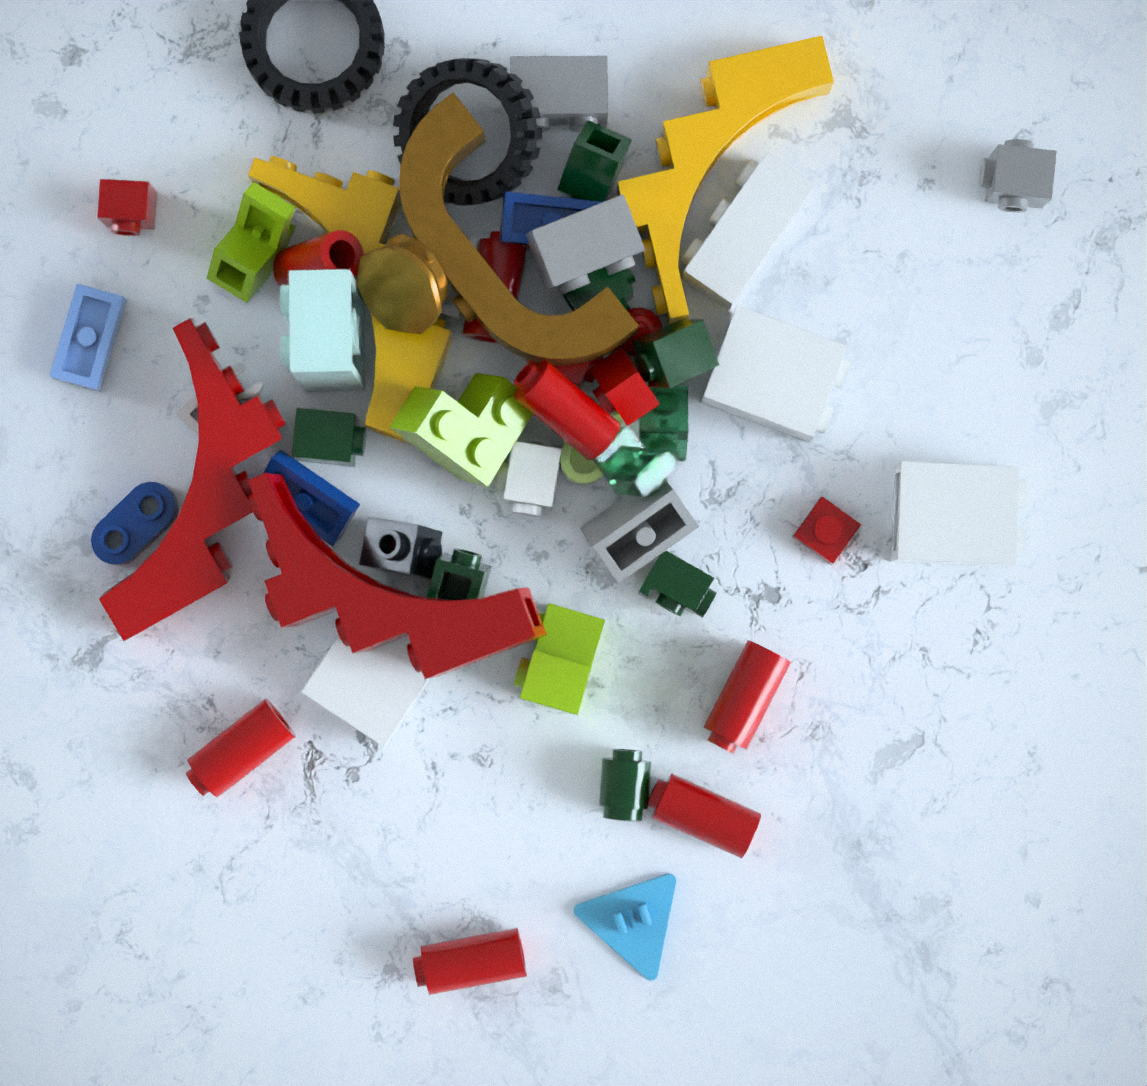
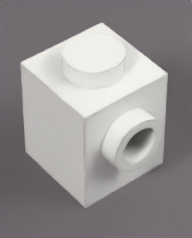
M515 442L511 450L510 462L504 461L498 470L496 490L504 491V503L513 504V513L541 517L542 509L552 511L562 449Z

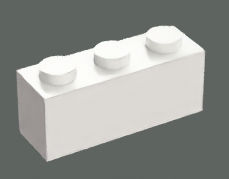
M769 152L765 154L760 163L753 159L750 160L736 181V184L742 187L732 203L725 198L721 201L708 223L714 226L704 242L696 238L680 261L687 266L683 272L682 280L727 311L731 310L808 200L815 187L813 182Z

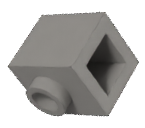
M1022 139L1006 140L1004 145L998 144L990 154V158H983L981 164L979 186L986 187L985 202L997 203L999 210L1012 213L1026 212L1027 207L1043 208L1052 199L1057 151L1034 148L1033 142Z

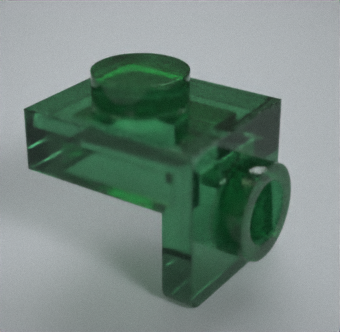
M676 385L672 388L649 387L660 405L639 418L638 459L659 463L684 461L687 455L689 433L688 386Z
M621 427L611 445L600 456L593 459L616 494L648 497L661 490L668 481L666 477L679 466L669 450L644 448L630 427Z

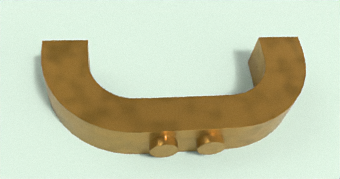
M451 93L430 110L413 131L402 157L399 188L403 211L413 236L435 254L437 261L444 270L448 284L457 294L451 299L452 303L468 323L476 318L489 335L501 346L524 359L536 363L547 360L552 365H576L598 359L612 352L638 332L639 325L608 286L582 307L567 314L544 315L531 311L515 299L448 214L444 205V191L451 172L463 159L486 142L484 130L457 96Z

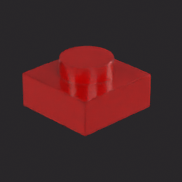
M821 496L792 537L832 565L861 524Z

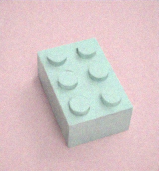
M289 270V285H281L280 287L281 314L287 316V322L289 323V335L281 336L282 366H287L288 372L293 375L294 379L307 392L364 391L363 298L351 270Z

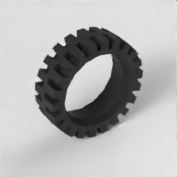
M248 0L246 2L247 11L246 13L242 12L240 20L242 29L239 32L242 54L253 79L268 96H271L284 107L286 105L291 106L294 111L305 113V109L312 110L313 113H324V109L331 107L335 111L343 108V103L348 100L353 103L360 97V92L364 88L368 90L374 82L373 77L375 73H379L382 65L385 40L382 19L373 0H338L355 16L360 29L359 48L352 64L338 77L320 84L300 83L284 76L271 63L266 50L267 29L273 15L289 0Z
M460 58L437 63L436 66L429 67L419 73L421 77L409 83L406 87L409 93L401 96L397 104L402 110L401 114L394 115L393 126L399 127V135L393 136L394 147L401 146L403 154L413 131L429 112L440 93L455 84L471 83L486 88L500 100L509 117L511 140L504 160L494 172L482 179L466 181L450 175L444 191L445 204L454 203L458 206L478 205L503 197L504 192H511L522 184V178L529 176L534 168L530 165L532 160L538 159L541 148L536 147L537 140L542 139V128H537L536 119L541 118L538 107H532L530 102L534 99L529 89L522 88L520 84L523 81L516 74L508 73V68L497 63H491L489 60ZM403 154L397 156L400 165L402 162Z

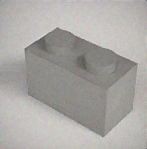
M510 56V73L516 74L523 81L520 84L522 88L529 89L534 99L530 102L532 107H538L541 118L536 119L537 128H542V132L548 131L550 125H569L570 131L581 132L588 120L598 125H607V56Z
M624 194L525 234L546 289L560 285L563 294L589 284L590 280L587 274L605 267L609 276L636 265L633 255L645 251Z
M658 472L580 529L619 584L696 530L699 525L662 474Z

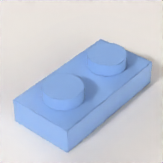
M76 284L49 377L100 392L127 302L124 296Z

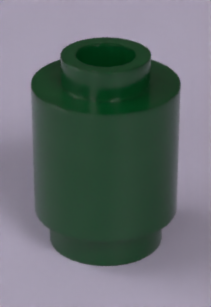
M613 749L612 758H602L599 805L604 806L603 818L622 821H642L643 809H648L651 761L642 760V751Z

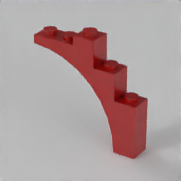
M189 318L173 327L174 333L188 361L198 402L199 443L193 478L180 513L159 547L135 572L104 592L99 598L123 641L229 582L230 576L227 570L233 567L221 544L217 542L211 545L208 537L253 513L249 504V494L252 491L248 480L251 478L246 471L237 474L233 466L273 445L284 437L279 428L285 426L286 422L273 399L264 403L260 394L244 403L241 402L238 395L245 390L230 365L224 369L220 366L213 353L220 346L207 323L204 322L198 326L193 318Z
M264 473L248 480L252 491L249 494L251 510L260 522L263 521L269 540H266L268 556L275 567H280L282 573L264 581L268 593L265 594L267 609L271 617L275 621H279L281 628L297 627L337 611L339 616L335 621L337 633L342 643L347 647L350 646L352 653L368 652L409 636L411 643L407 645V653L410 662L417 672L422 671L424 679L440 677L547 635L530 588H516L481 599L452 601L416 596L381 584L349 565L320 539L299 511L282 475Z

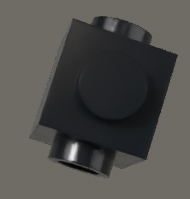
M368 517L359 565L385 572L432 579L437 558L442 555L441 538L443 532L418 524Z

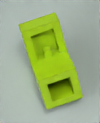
M253 182L243 193L235 225L214 248L206 279L248 303L271 275L276 255L288 246L296 227L291 224L295 206L283 200L279 195Z

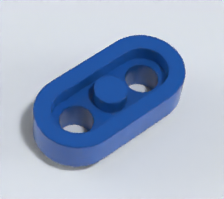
M145 482L136 486L95 526L91 536V545L96 556L105 563L118 566L134 561L175 520L178 512V502L174 493L166 486L157 482ZM155 497L159 504L158 510L152 515H146L143 511V503L147 498ZM119 531L123 536V543L119 548L111 549L108 545V537L112 532Z

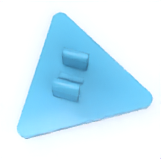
M668 873L576 904L574 914L647 980H655L658 976L676 878L673 874Z

